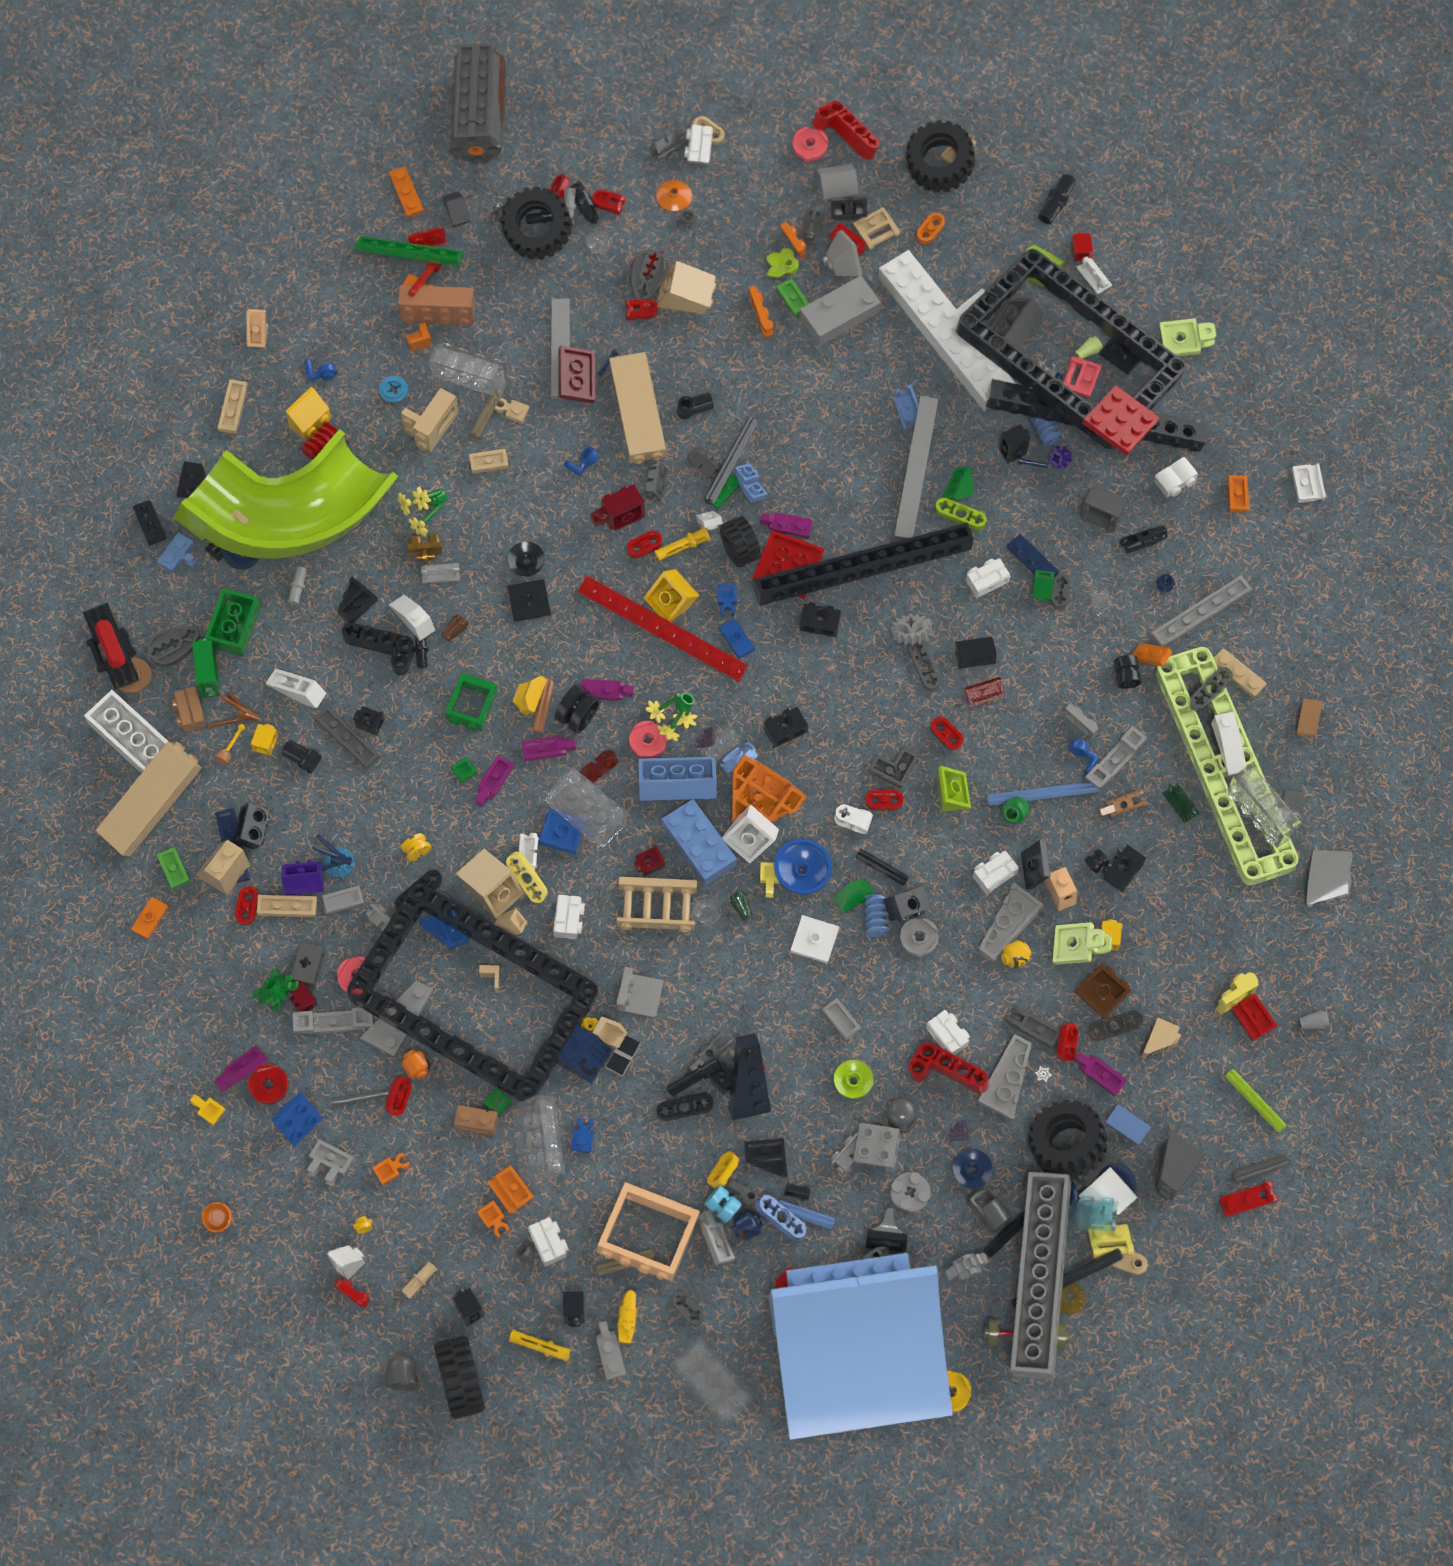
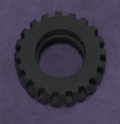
M936 120V123L933 124L930 121L926 123L924 128L920 126L917 129L918 133L914 132L911 135V141L907 143L906 159L912 179H915L919 186L924 185V189L928 191L934 189V192L940 193V190L949 192L952 187L957 189L960 187L959 183L962 182L964 184L968 180L967 175L971 176L973 172L972 167L975 166V152L971 137H969L965 129L962 130L959 124L953 125L952 121L948 120L946 123H942V120ZM946 145L956 150V159L945 167H933L924 161L926 153L935 146Z
M534 186L533 190H529L528 187L524 188L523 193L518 191L514 194V199L509 198L507 201L508 206H505L502 210L501 228L511 248L523 257L526 255L529 259L533 260L535 257H538L539 260L545 259V255L552 257L554 256L553 252L556 250L560 252L563 249L562 244H567L569 240L567 236L571 235L572 231L570 227L572 225L570 213L563 199H560L557 193H551L548 188L544 187L543 190H540L539 186ZM535 209H543L550 212L553 223L547 233L539 237H528L522 233L520 223L528 212Z
M1063 1100V1103L1059 1104L1058 1101L1052 1103L1053 1106L1049 1108L1047 1106L1044 1107L1041 1114L1037 1113L1034 1117L1035 1122H1032L1029 1127L1031 1132L1028 1133V1140L1034 1159L1045 1173L1068 1174L1073 1180L1079 1179L1078 1176L1080 1175L1085 1177L1090 1174L1089 1171L1091 1169L1096 1170L1099 1167L1098 1162H1103L1105 1158L1104 1153L1107 1152L1108 1138L1102 1120L1099 1118L1098 1113L1091 1109V1106L1087 1104L1082 1106L1080 1101L1074 1100L1073 1103H1070L1069 1100ZM1079 1129L1086 1133L1083 1142L1075 1149L1058 1151L1050 1147L1054 1137L1063 1130Z
M462 1335L437 1342L434 1345V1350L451 1418L459 1419L483 1412L485 1405L468 1337Z

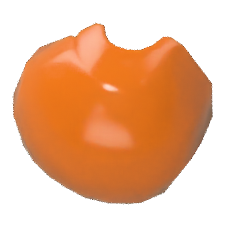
M213 1202L204 1208L202 1223L207 1230L218 1233L229 1228L232 1222V1211L226 1204Z

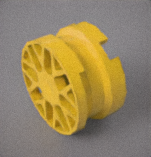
M422 833L413 835L414 838H408L400 846L402 851L407 854L406 858L410 862L417 860L419 857L421 858V854L425 856L432 848L430 843L426 842V837Z

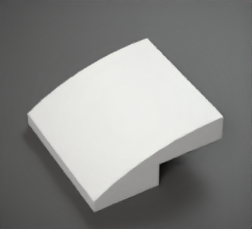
M1111 1167L1079 1194V1197L1105 1226L1137 1198Z

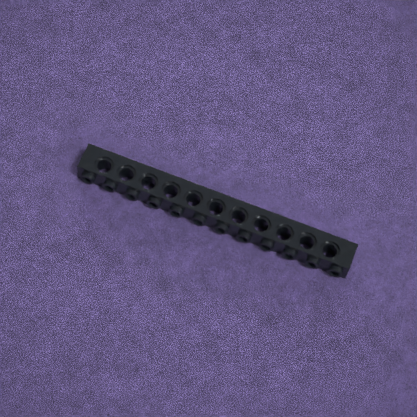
M992 379L988 388L986 407L993 410L1007 411L1012 414H1022L1030 418H1041L1049 422L1055 421L1065 425H1074L1025 386ZM1083 398L1093 407H1096L1100 402ZM1154 413L1160 419L1142 440L1151 441L1155 444L1170 445L1174 448L1189 449L1193 452H1201L1206 442L1207 424Z
M968 523L956 525L756 578L754 580V593L759 606L972 550L974 537Z

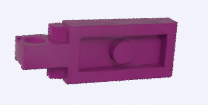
M772 512L771 514L762 513L760 518V524L769 526L768 529L803 538H809L813 519Z
M582 679L581 687L586 690V695L593 694L600 700L618 701L622 700L623 696L633 697L634 686L624 685V682Z
M553 736L522 741L524 761L566 755L567 751L576 750L575 739L565 740L564 737Z
M500 756L496 757L478 785L477 793L479 795L476 798L478 806L483 808L488 799L493 800L515 767L513 763Z
M254 1046L225 1067V1072L214 1082L223 1092L261 1066V1064L267 1061V1058L257 1046Z
M1079 1052L1074 1059L1081 1066L1080 1070L1087 1077L1114 1097L1127 1081L1096 1056L1090 1055L1087 1057Z

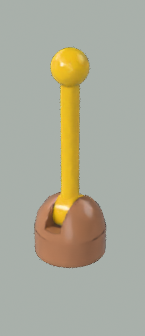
M244 724L238 725V731L226 750L222 749L216 753L215 761L224 766L228 765L231 759L229 751L240 733L245 730Z

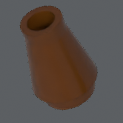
M457 614L452 617L441 635L450 642L454 637L466 630V626L469 623Z

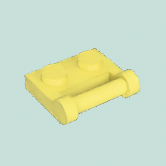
M1128 1224L1088 1228L1087 1233L1093 1259L1117 1248L1120 1249L1122 1254L1134 1255V1246L1131 1241Z

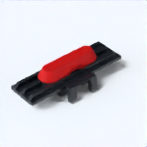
M108 603L84 611L83 615L93 637L86 641V645L91 649L97 664V671L99 673L107 671L114 690L138 681L139 677L129 654H132V656L136 655L135 648L129 641L127 630L124 627L118 629ZM98 644H101L106 656L105 661H103L98 649Z

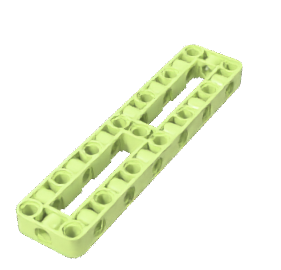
M1198 647L1170 656L1163 667L1157 666L1155 674L1239 876L1246 885H1255L1291 873L1298 863V855L1229 693L1225 688L1208 706L1212 709L1214 716L1233 711L1239 728L1244 757L1248 761L1246 762L1247 772L1237 775L1241 777L1245 794L1251 808L1255 810L1266 843H1269L1273 853L1259 859L1256 855L1224 779L1228 777L1226 768L1222 765L1224 763L1222 755H1214L1196 711L1190 707L1191 698L1181 677L1185 674L1195 673L1201 685H1203L1218 670L1210 650L1205 647ZM1197 657H1202L1205 661H1199ZM1162 668H1167L1170 672L1166 673ZM1220 676L1219 680L1217 681L1219 684H1220V681L1222 680V677H1221V676ZM1208 685L1206 691L1212 694L1211 690H1216V688ZM1177 701H1180V702H1182L1184 705H1183V706H1179V705L1176 704V702H1177ZM1190 735H1196L1198 739H1192ZM1209 768L1212 773H1207L1204 769ZM1254 791H1260L1262 796L1256 795ZM1223 802L1227 807H1221L1218 803ZM1268 825H1274L1277 830H1271ZM1233 836L1239 837L1241 841H1235L1233 839ZM1283 859L1290 860L1291 864H1285ZM1247 871H1253L1256 876L1248 875Z

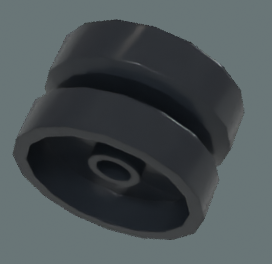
M576 684L563 697L556 710L554 719L563 725L569 723L568 728L579 734L595 716L600 705V699L593 694L586 695V690Z

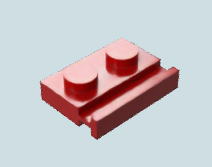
M1256 994L1251 995L1231 1008L1232 1013L1252 1042L1277 1027V1024Z

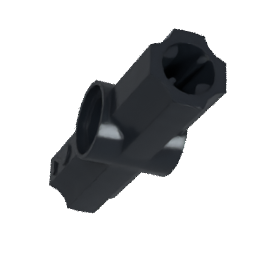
M1063 174L1055 188L1050 190L1045 204L1038 214V219L1041 222L1052 224L1058 212L1063 210V206L1068 201L1069 194L1076 185L1077 180L1072 175Z

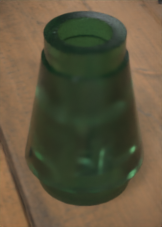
M743 890L729 897L731 900L730 904L743 921L753 917L748 895Z

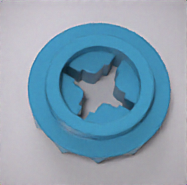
M389 376L380 383L379 393L385 402L388 401L394 404L398 401L401 402L404 397L406 398L408 385L401 377ZM390 385L397 389V394L390 392Z
M337 847V851L345 854L346 857L352 858L351 865L343 864L340 866V869L337 866L326 871L333 877H344L353 870L355 860L352 852L346 848ZM325 855L324 866L331 863L330 856Z

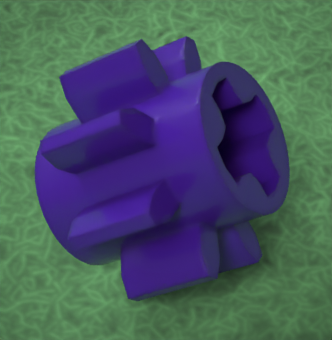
M1067 446L1054 447V452L1049 453V462L1054 464L1055 468L1068 467L1067 463L1073 461L1071 459L1072 452L1067 449Z

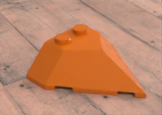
M744 754L733 769L732 823L750 805L770 822L775 821L781 816L796 812L807 795L772 769Z

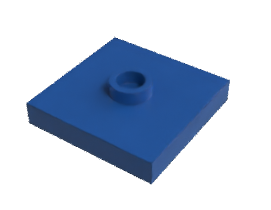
M549 809L538 844L575 855L586 819Z

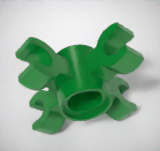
M278 968L271 970L270 978L264 982L262 989H255L252 994V998L259 997V1005L264 1003L266 1005L272 1004L273 1012L281 1008L280 1002L287 997L288 990H296L299 983L298 981L291 983L292 975L285 976L282 974L279 976Z

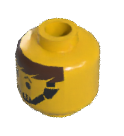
M1016 940L1004 946L1001 960L1004 965L1015 969L1029 962L1031 950L1025 942Z

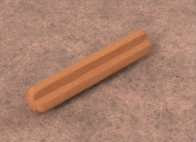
M547 679L539 699L533 725V731L536 733H542L544 730L554 686L552 680Z

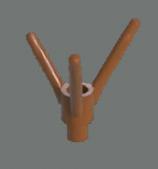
M229 693L228 696L232 700L224 695L221 696V699L240 711L238 717L212 723L206 727H217L237 721H244V719L248 721L251 719L257 722L259 714L252 712L253 710L245 707L236 697Z

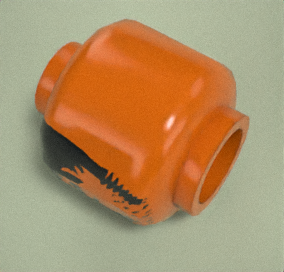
M413 1049L403 1056L402 1067L409 1078L421 1080L428 1075L431 1063L423 1051Z

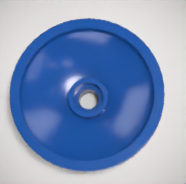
M795 839L787 842L779 849L774 860V873L777 880L785 889L795 894L807 895L819 891L827 884L832 872V862L828 852L819 843L809 839ZM804 869L805 873H799L798 870Z

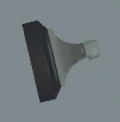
M887 1208L884 1220L878 1227L867 1231L866 1248L886 1247L889 1251L906 1252L908 1234H904L903 1231L896 1227L893 1208Z

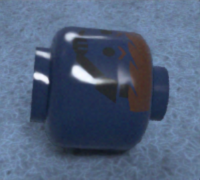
M747 1211L735 1217V1226L732 1227V1230L737 1238L741 1237L744 1241H748L761 1234L763 1223L757 1213Z

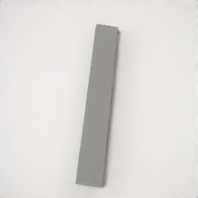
M920 396L895 538L907 539L914 536L937 411V398Z

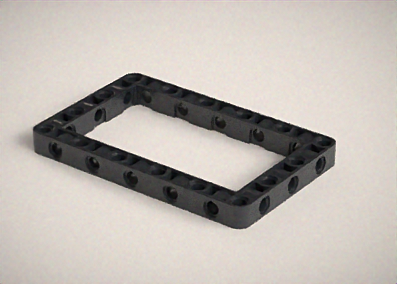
M1029 249L960 316L956 326V333L1106 449H1114V446L1082 424L1086 416L1095 407L986 325L984 321H988L1000 309L1001 304L1006 299L1009 300L1028 278H1035L1044 285V288L1060 300L1063 299L1073 307V310L1089 322L1092 321L1101 328L1102 332L1115 342L1121 343L1130 350L1131 354L1157 371V374L1133 397L1150 411L1180 381L1186 369V364L1180 357L1040 251Z
M416 883L410 888L349 983L347 994L349 1000L363 1010L519 1101L530 1103L535 1100L558 1063L557 1058L577 1025L580 1026L583 1019H585L596 1001L598 987L590 979L423 883ZM417 892L425 894L423 898H416L414 895ZM423 911L573 997L571 1004L568 1008H565L553 1027L550 1038L547 1042H544L534 1058L527 1075L520 1076L514 1073L505 1064L489 1055L485 1056L475 1050L474 1046L455 1035H449L433 1022L421 1015L418 1017L406 1010V1007L388 996L384 997L373 990ZM455 911L458 913V916L451 918L448 916V913ZM402 924L404 928L398 931L394 929V926ZM488 930L492 933V935L490 937H484L482 935V932ZM518 950H523L526 954L522 957H519L515 954V952ZM380 956L383 958V961L375 963L373 959ZM555 969L559 971V975L551 976L549 971ZM361 989L363 992L361 995L355 996L352 994V991ZM590 989L593 991V994L586 996L583 994V991ZM390 1008L396 1010V1013L392 1016L386 1014V1011ZM569 1021L573 1024V1027L566 1029L562 1024ZM427 1028L430 1030V1033L428 1035H421L420 1030ZM456 1048H462L464 1053L456 1055L453 1051ZM549 1054L553 1059L550 1062H546L542 1057ZM490 1068H496L498 1073L490 1075L487 1071ZM528 1087L533 1092L530 1095H524L522 1089Z

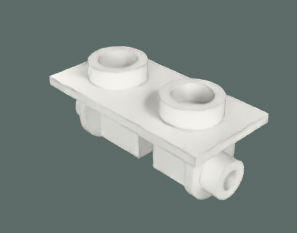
M1085 257L1082 260L1083 264L1077 267L1078 271L1097 295L1112 286L1091 258Z
M521 833L519 852L525 856L535 871L537 868V853H535V850H537L539 837H537L536 833H530L529 836Z

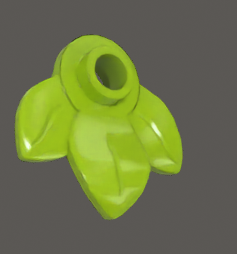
M783 248L781 253L774 252L766 257L767 262L772 266L767 272L769 277L780 278L785 274H795L798 270V260L794 258V252L789 248Z

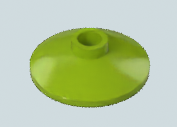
M848 1060L836 1069L834 1085L837 1091L844 1097L858 1099L865 1096L871 1090L873 1074L865 1063L858 1060ZM855 1078L857 1083L851 1084L849 1080Z

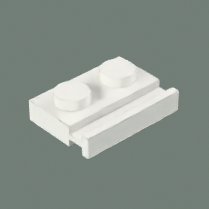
M1319 464L1293 466L1291 470L1298 503L1316 501L1318 499L1325 500L1326 495Z

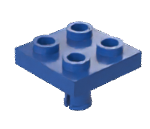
M299 1092L287 1104H283V1108L280 1107L279 1112L271 1121L288 1142L295 1146L323 1118L307 1098Z

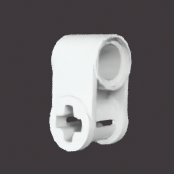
M843 804L836 809L834 820L841 827L861 834H867L873 814L869 811ZM842 813L846 814L845 818L841 817Z

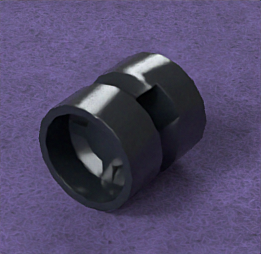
M1124 655L1114 660L1118 688H1135L1142 684L1141 674L1138 671L1139 662L1137 656Z

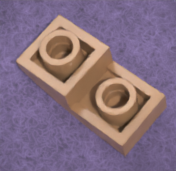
M1304 698L1297 735L1316 738L1323 701Z

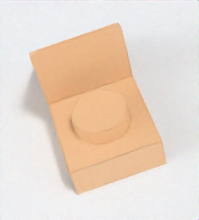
M247 309V346L265 347L268 330L266 310Z

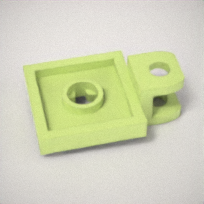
M1196 318L1159 323L1162 345L1177 356L1201 354V348L1211 347L1215 344L1216 331L1213 323L1197 324ZM1178 335L1185 338L1183 341L1176 340Z
M1091 922L1056 925L1053 963L1058 965L1091 962L1092 953L1105 954L1111 950L1112 937L1105 934L1102 929H1094V924ZM1076 940L1077 944L1074 947L1070 946V943Z

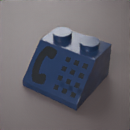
M577 1025L557 1058L558 1065L593 1083L612 1049L597 1036Z

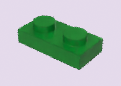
M731 473L712 505L717 510L740 487L737 478Z

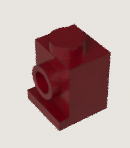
M656 845L635 856L636 862H634V866L637 872H641L644 877L665 868V861ZM649 858L652 859V861L649 863L645 862V860Z
M303 982L298 984L296 990L289 991L292 996L289 999L294 1007L298 1009V1012L310 1011L317 1006L315 998Z

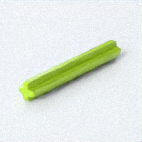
M1231 1069L1225 1075L1227 1080L1277 1132H1281L1286 1127L1284 1121L1234 1069Z

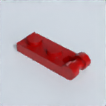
M1266 1182L1259 1186L1220 1197L1218 1200L1225 1218L1279 1201L1277 1195L1273 1193L1272 1188L1274 1187L1272 1182ZM1265 1191L1267 1198L1262 1199L1260 1192Z

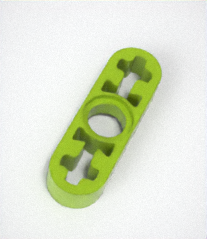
M947 498L937 500L935 511L938 515L959 524L968 523L969 528L974 530H981L986 526L987 518L984 513ZM943 504H946L947 507L944 510H941V506H943ZM962 510L966 513V516L959 518L956 516V512ZM969 514H972L970 521H967ZM981 518V522L976 524L975 520Z

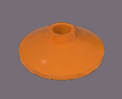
M669 180L660 185L656 198L658 204L663 209L677 212L685 209L690 204L692 192L684 182Z

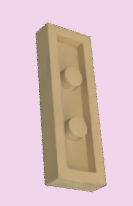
M229 379L218 424L219 432L237 434L248 382Z
M1224 648L1214 657L1217 668H1229L1233 673L1232 681L1251 697L1255 698L1267 685L1264 680Z
M258 895V916L316 917L317 896Z

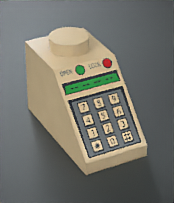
M1158 1018L1141 1058L1152 1057L1170 1050L1173 1044L1177 1045L1181 1036L1178 1033L1180 1027Z

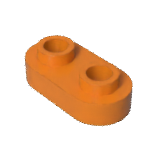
M932 213L927 217L917 230L918 242L928 245L934 241L945 225V218L942 214Z

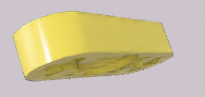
M513 852L506 860L507 867L512 870L518 883L530 900L534 903H541L548 895L546 886L525 856L520 852ZM518 859L520 862L513 864L512 861ZM524 866L525 868L519 873L518 870ZM529 873L532 877V881H524L522 878V874ZM535 882L536 885L530 888V886ZM536 891H537V892H538V891H541V892H542L541 895H537V896H536L534 893H535Z

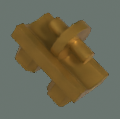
M437 534L429 535L428 543H421L420 536H411L410 542L407 544L409 557L416 556V561L424 560V565H428V560L435 559L436 554H442V545Z

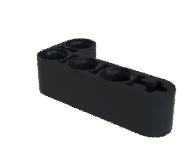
M346 623L343 626L342 634L346 644L392 655L391 665L393 672L397 675H405L408 672L414 655V644L410 637L356 623ZM369 636L374 637L370 641L365 640ZM385 641L392 642L390 645L383 644ZM405 645L410 646L406 650L401 649ZM399 662H403V663H404L403 666H400V667L396 666V664L399 663Z

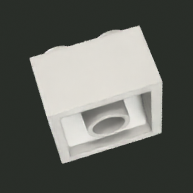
M750 805L736 818L722 836V839L748 863H751L776 840L779 829Z

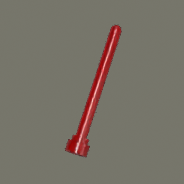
M427 262V268L410 288L408 295L413 297L432 272H437L442 267V264Z

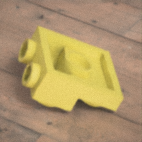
M1249 972L1245 975L1241 973L1233 979L1234 982L1230 985V989L1221 995L1222 998L1218 1001L1219 1004L1216 1010L1220 1015L1255 993L1259 984L1254 973Z

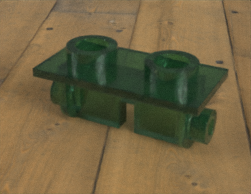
M1172 783L1168 786L1169 789L1162 793L1184 824L1200 814L1178 783Z

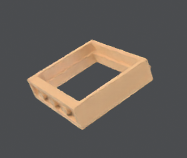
M625 1182L598 1243L597 1253L604 1255L606 1259L618 1260L624 1266L636 1267L642 1273L654 1274L660 1280L663 1278L672 1282L699 1219L700 1211ZM625 1199L688 1222L670 1267L607 1243Z

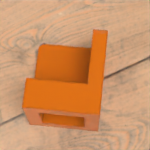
M425 322L418 324V332L406 335L411 352L432 346L431 337Z

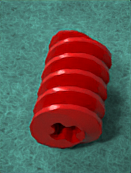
M325 421L323 426L318 428V432L315 431L312 434L313 437L310 436L307 441L302 443V446H300L301 451L309 459L313 460L336 434L337 429Z

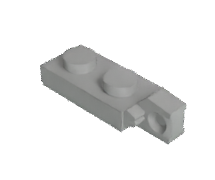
M710 1210L700 1213V1227L715 1265L735 1260L721 1222H717L716 1219L714 1220Z
M606 1321L598 1323L601 1334L596 1335V1341L606 1380L626 1376L614 1330L609 1331Z

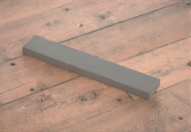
M552 299L551 399H564L558 398V348L561 345L570 347V299Z
M1240 575L1155 629L1150 635L1159 646L1165 647L1250 593L1252 588Z

